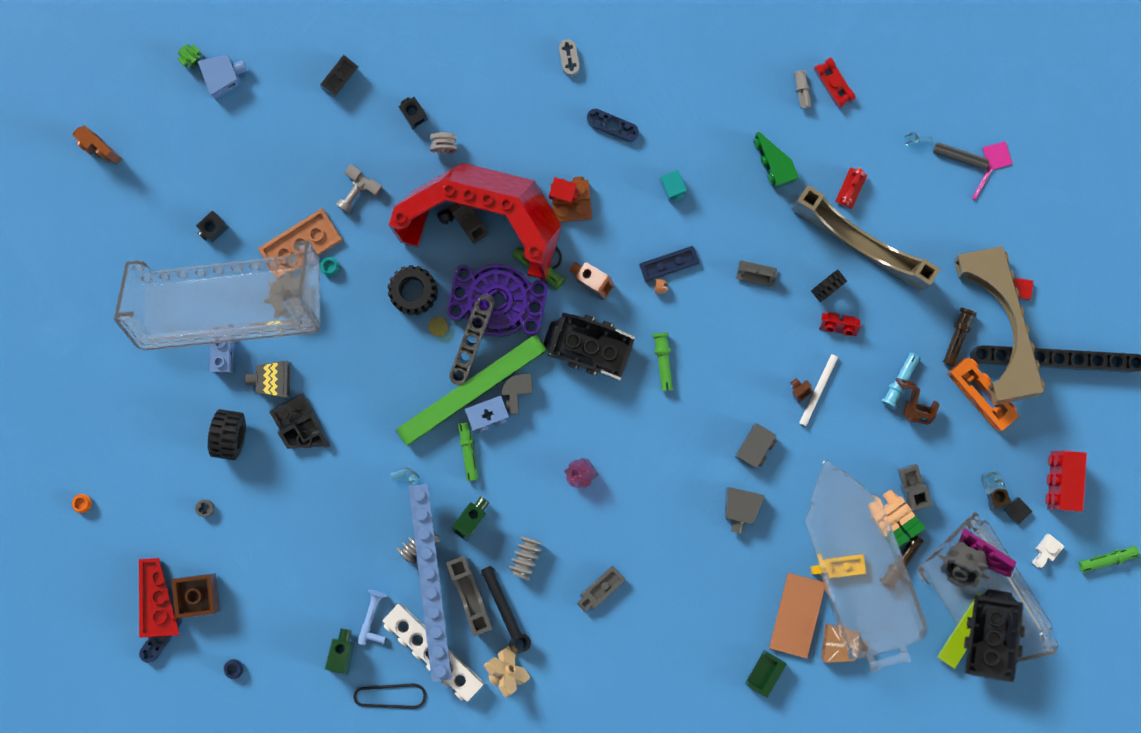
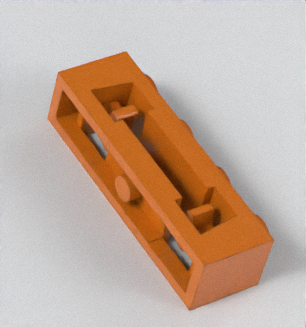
M968 357L962 359L946 374L996 432L1003 431L1019 417L1016 413V407L1009 402L998 404V407L992 408L973 385L969 386L967 384L973 380L992 402L988 388L992 380L987 374H982L975 360Z

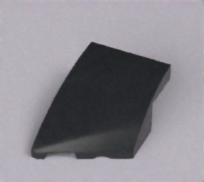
M304 392L269 411L279 428L277 433L287 449L330 446L328 438Z

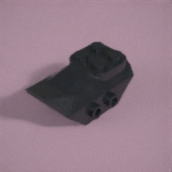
M562 313L560 319L550 323L544 340V344L549 350V357L567 362L568 367L577 370L579 367L585 368L586 373L597 376V373L621 380L633 348L634 336L614 328V324L610 322H596V318L589 315L581 317Z
M987 589L984 594L980 596L975 595L972 617H968L967 629H970V636H965L964 648L968 649L965 674L1014 682L1018 657L1022 658L1023 646L1019 645L1020 637L1024 638L1025 626L1022 625L1023 603L1016 601L1011 592Z

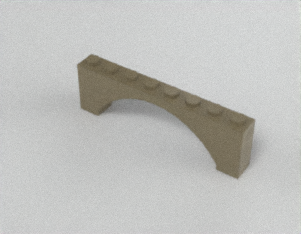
M809 185L804 189L791 210L918 291L929 287L941 270L926 259L901 252L867 234L841 215L826 200L825 195Z
M1003 246L957 255L954 263L958 278L970 280L992 294L1005 310L1012 328L1013 348L1010 361L1000 379L992 382L988 387L993 405L1039 397L1045 390V383L1042 378L1040 379L1038 372L1040 371V366L1034 358V345L1029 340V327L1023 319L1024 309L1022 305H1019V292L1017 287H1014V274L1008 266V253L1004 251Z

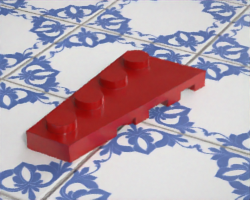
M139 559V638L179 636L180 632L160 559Z

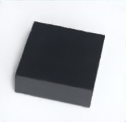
M1019 497L1004 509L1006 514L1018 525L1032 512Z

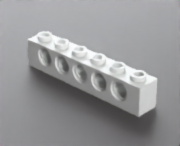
M400 602L382 620L385 623L384 627L391 634L394 632L399 636L398 641L405 647L408 645L413 650L412 654L418 660L423 659L427 663V669L430 671L425 625ZM401 621L409 624L408 631L400 629L399 624ZM414 635H421L423 643L420 645L415 644L413 641ZM448 648L450 664L452 666V680L441 682L446 687L451 686L455 690L454 694L461 701L465 699L468 702L483 686L484 681ZM458 675L464 676L466 683L463 685L457 684L455 677Z

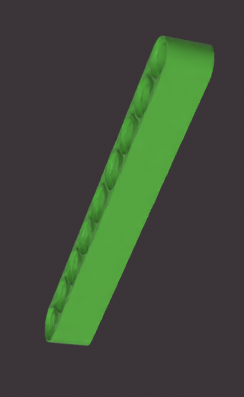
M535 334L398 427L395 431L405 446L410 445L547 351L546 347L537 334Z

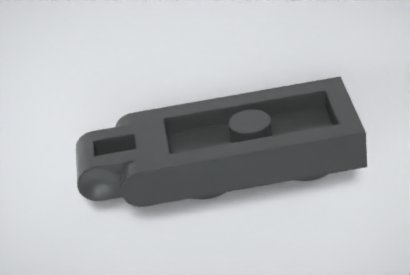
M612 565L580 594L582 599L577 602V605L584 612L590 607L592 610L595 609L626 579Z

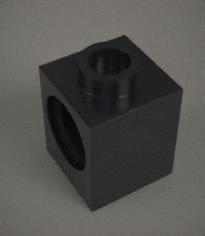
M415 97L404 99L400 103L401 105L398 106L412 130L428 120L427 115ZM416 108L417 112L414 115H409L408 110Z
M213 210L196 225L200 230L197 233L205 241L208 239L211 242H214L229 228L224 220ZM214 223L215 229L212 232H208V226Z

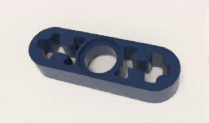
M592 109L587 114V122L593 128L627 142H633L638 138L639 129L633 123L599 109ZM595 114H598V118L603 121L604 117H606L607 119L605 120L604 127L601 126L602 122L599 120H596V122H592V117L590 116H595ZM609 121H616L618 128L610 130L607 127ZM621 124L624 125L623 129L629 131L630 128H632L633 133L635 135H631L630 137H628L627 132L623 130L622 134H619V131L621 130Z
M176 618L178 628L181 626L182 618ZM166 636L163 643H159L156 637L148 638L139 652L140 659L145 663L155 661L173 636ZM154 645L157 646L151 653L153 657L147 658V652L145 651L150 650Z

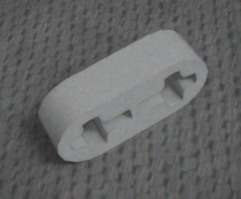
M566 39L559 45L560 59L565 75L573 77L579 72V60L575 43L572 40ZM565 45L573 48L570 49V56H567L566 50H562L565 49ZM568 60H571L572 65L576 66L573 71L566 68L568 67Z

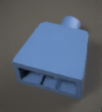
M228 55L198 61L210 95L214 99L239 86L241 82L237 74L247 71L243 60L233 63Z

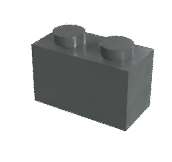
M755 423L735 457L753 468L761 467L767 458L764 456L767 450H772L776 444L774 439L776 434Z

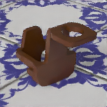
M896 378L895 381L899 386L912 390L910 401H907L903 413L906 420L912 423L931 424L935 420L939 403L933 401L930 407L917 404L920 394L919 387L909 380Z

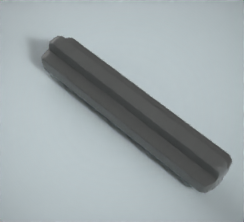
M939 142L933 148V152L981 169H986L989 164V159Z

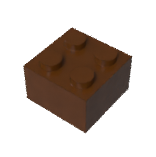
M216 573L171 579L175 619L220 612Z

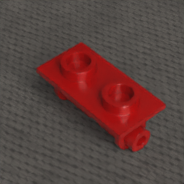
M850 167L835 202L853 209L867 178V174L863 173V169L857 168L855 170Z
M822 313L820 330H825L829 333H841L846 336H857L861 328L860 320L857 317L843 315L842 321H840V314Z

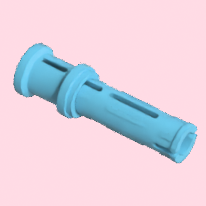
M909 353L897 378L909 380L921 358L916 355L912 362L915 354ZM895 381L889 385V391L886 397L881 400V403L896 410L900 397L905 394V389Z

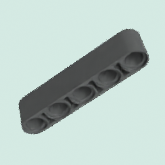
M482 294L474 305L449 375L451 382L455 385L463 384L471 371L495 305V300L490 294ZM480 301H488L490 307H482ZM474 318H480L483 321V325H476ZM468 336H474L477 342H469ZM467 353L470 356V360H464L461 354ZM455 371H461L464 377H457Z

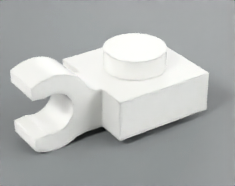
M1046 534L1035 548L1040 553L1034 558L1032 564L1037 568H1042L1047 559L1053 561L1064 548V545L1052 535Z

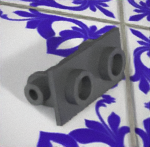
M740 260L736 279L773 287L777 277V268Z

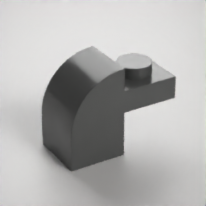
M456 203L449 208L473 244L489 234L472 207Z
M531 374L512 376L503 385L502 396L510 397V399H506L507 411H511V415L519 414L518 395L533 394Z
M913 464L898 469L902 484L900 487L908 506L913 511L931 506L932 502L928 487L922 482L918 465Z

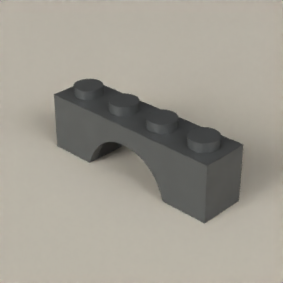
M466 555L446 562L452 581L461 597L473 636L492 630V622Z

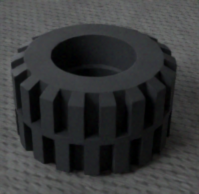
M409 265L407 268L404 266L401 267L400 271L394 272L395 275L391 276V282L387 288L389 289L388 296L391 299L390 301L398 310L408 315H421L422 312H427L429 307L432 308L434 300L436 301L437 299L436 293H438L435 280L427 270L419 266ZM410 280H418L424 287L422 296L416 301H407L402 295L403 286Z
M222 409L216 411L208 433V452L210 457L236 460L243 447L246 432L244 413Z

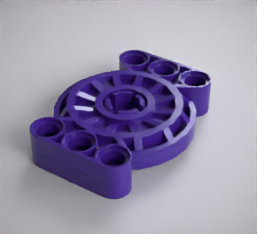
M461 265L456 268L447 313L454 321H461L466 317L469 322L470 316L468 314L470 312L472 314L474 305L482 294H490L492 297L500 294L505 298V303L498 308H493L486 329L497 331V333H490L485 330L484 334L490 337H504L523 328L526 335L534 336L540 331L548 288L542 280H536L530 285L521 272L507 265H488L477 270L474 274L469 266ZM498 268H499V269H507V270H510V271H509V272H506V271L498 270ZM494 269L493 271H488V272L482 274V272H484V271H486V270ZM467 270L469 277L461 279L459 277L461 271ZM514 273L519 275L524 281H520L514 276ZM537 285H542L544 287V292L542 294H536L534 292V287ZM464 289L465 296L462 298L456 297V291ZM480 301L482 307H490L488 301ZM532 304H539L541 309L539 312L533 313L530 311V306ZM455 307H459L462 310L461 314L457 317L451 314L452 309ZM474 318L478 324L483 325V321L480 318ZM529 322H534L537 328L535 331L529 332L526 329V325ZM512 327L514 328L509 332L502 333L503 330H508Z

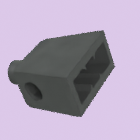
M726 487L725 518L733 520L731 532L742 534L744 523H754L764 495Z

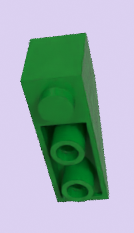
M757 132L753 142L756 150L761 152L760 160L762 166L768 170L767 178L770 185H774L776 189L795 182L799 176L792 159L763 134Z

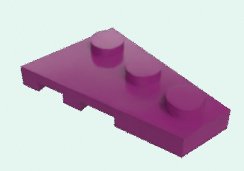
M964 528L959 542H963L975 550L983 551L986 554L987 568L1010 578L1017 562Z

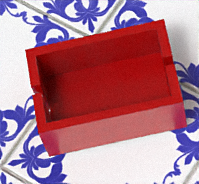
M1051 451V455L1048 457L1050 474L1047 475L1049 491L1045 497L1047 509L1083 512L1087 453Z

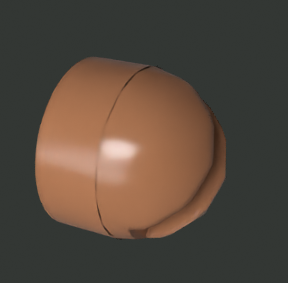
M655 280V294H664L668 291V287H666L668 283L665 280Z

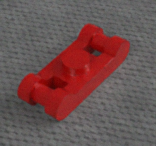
M831 57L825 60L824 64H818L814 67L815 73L839 109L845 106L846 102L856 99L854 92L847 85ZM829 69L831 74L826 76L825 71ZM843 91L845 95L840 97L838 93Z

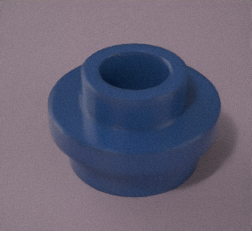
M231 659L224 665V674L230 679H236L243 673V664L237 659ZM232 665H235L237 667L236 672H232Z

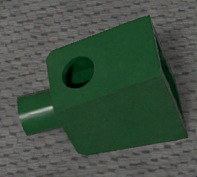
M481 496L475 504L470 502L452 526V531L465 541H468L486 516L484 510L489 502ZM475 513L477 516L475 519H472L469 515Z
M340 628L338 639H332L325 670L349 674L354 643L350 642L351 630ZM344 646V652L339 654V648Z

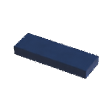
M690 246L640 263L639 267L644 281L648 282L698 265L699 261L694 247Z

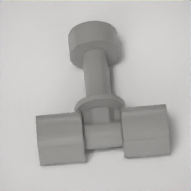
M352 164L346 169L345 175L354 180L352 182L354 188L345 200L340 199L336 204L348 214L353 209L351 203L360 191L365 192L368 190L377 196L383 188L382 185L372 178L369 180L362 175V171Z

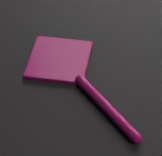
M1006 141L982 148L985 158L989 159L988 170L972 197L973 200H976L992 170L1012 165Z

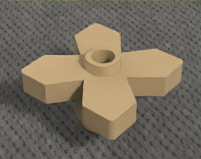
M509 646L498 653V658L494 657L484 664L485 669L489 673L490 682L494 686H499L504 697L510 696L517 690L516 684L520 686L530 679L525 668L515 666V653L511 651Z

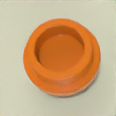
M78 494L72 500V507L78 513H85L92 506V500L86 494Z

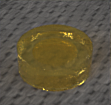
M435 317L429 322V331L434 336H443L448 331V324L445 319Z

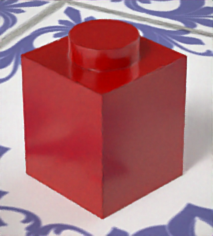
M554 177L549 199L571 206L572 201H576L579 190H576L577 184Z

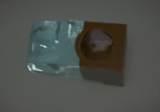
M994 471L983 474L981 478L988 497L990 510L1011 504L1000 473Z

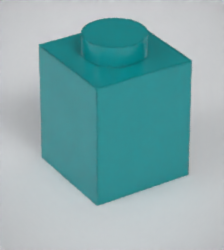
M679 170L660 177L659 181L668 201L673 199L675 202L684 198L687 189Z

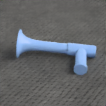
M368 590L371 595V602L357 643L366 645L367 639L383 645L386 636L371 633L370 629L377 605L387 595L380 591Z

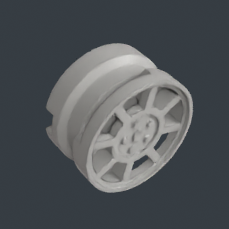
M439 132L430 135V141L432 142L430 145L431 152L448 154L457 151V145L455 144L457 135L454 136V133Z

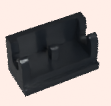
M343 55L322 81L320 87L323 90H327L331 96L336 97L359 66Z

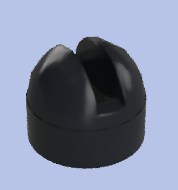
M449 208L437 214L442 224L447 225L448 220L450 222L453 221L454 217Z

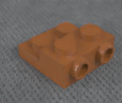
M85 125L78 127L73 132V136L78 140L76 144L89 155L93 153L98 157L101 156L109 163L112 160L118 164L122 160L111 147Z
M574 177L573 181L570 182L577 184L576 190H579L577 200L572 201L571 206L552 200L553 212L560 223L592 220L589 182L584 180V177Z

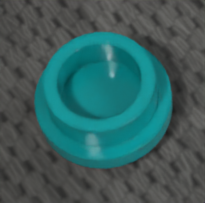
M326 257L320 263V270L326 276H333L339 271V263L333 257Z

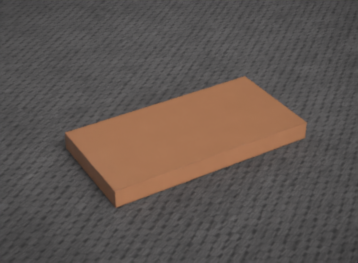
M323 208L262 245L258 250L276 279L279 280L284 278L286 271L289 274L293 273L343 240Z
M787 572L769 645L770 649L808 658L826 582Z

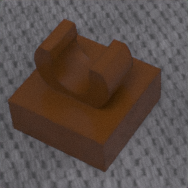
M797 378L790 382L791 387L794 389L792 395L797 403H800L813 392L812 385L807 380L802 384Z

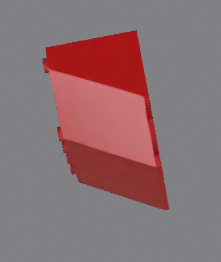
M460 163L416 188L393 208L389 227L401 244L419 248L430 209L444 201L505 215L525 247L524 255L526 259L531 262L527 273L528 276L547 280L562 227L535 180L466 163Z

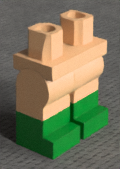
M888 490L882 495L887 502L886 505L882 507L875 500L868 505V508L872 514L870 515L871 519L889 546L896 550L910 540L908 537L913 538L926 527L918 520L903 497L898 496L893 490Z

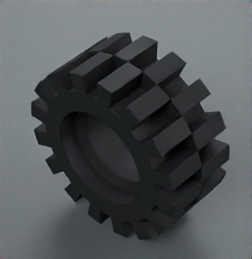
M837 269L814 287L811 292L821 303L844 285L847 280Z

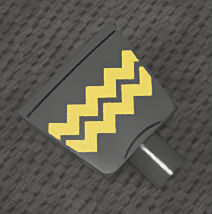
M280 361L257 365L256 374L245 375V384L256 385V393L290 398L291 362Z

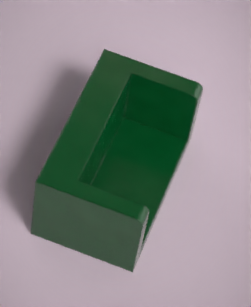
M763 650L745 684L768 698L787 663Z

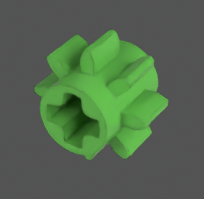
M186 44L178 51L180 56L178 60L185 68L188 65L194 68L198 65V61L202 60L200 57L202 53L194 44L191 47Z

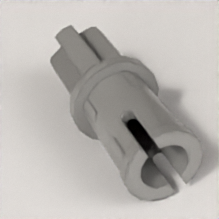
M799 70L794 72L797 87L795 92L798 93L800 108L807 109L811 107L810 86L807 83L806 70Z

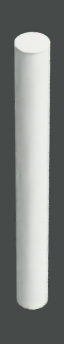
M831 354L799 424L807 425L836 364L837 356Z

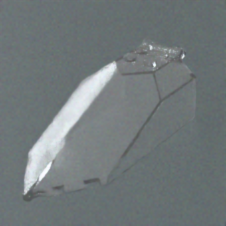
M825 460L822 463L823 467L818 476L805 522L828 601L848 659L867 658L871 672H876L879 668L900 662L908 663L910 662V657L906 646L925 638L927 624L881 498L876 494L872 495L857 480L842 469L834 467L830 464L829 460ZM899 649L901 654L875 661L874 659L875 655Z

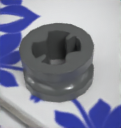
M201 500L195 507L196 513L201 517H208L215 510L214 504L210 500ZM203 503H206L205 505H209L210 508L207 509L206 514H204L205 511L201 512L200 509L203 507Z

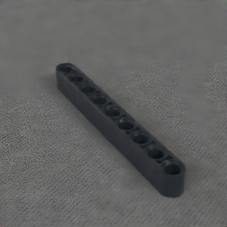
M977 346L970 351V359L975 360L977 364L1007 366L1013 347ZM1034 348L1035 351L1033 353L1034 358L1036 353L1041 355V362L1039 363L1041 368L1128 373L1141 371L1140 354ZM978 350H982V351H983V353H984V358H983V359H979V358H978V356H977V351H978ZM997 351L1002 352V354H1003V359H1002V361L999 360V359H997V357H996ZM1055 354L1060 356L1059 364L1054 361ZM1075 355L1078 356L1080 360L1078 365H1076L1073 361ZM1094 356L1097 357L1099 360V364L1097 366L1093 363ZM1113 358H1116L1118 361L1117 367L1112 364ZM1132 359H1135L1137 362L1136 368L1131 365Z

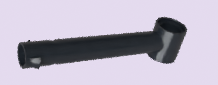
M492 566L486 567L481 570V577H484L510 634L509 647L516 654L527 651L531 646V640L528 635L521 633L494 573L495 569ZM517 639L523 641L524 646L522 649L517 646Z

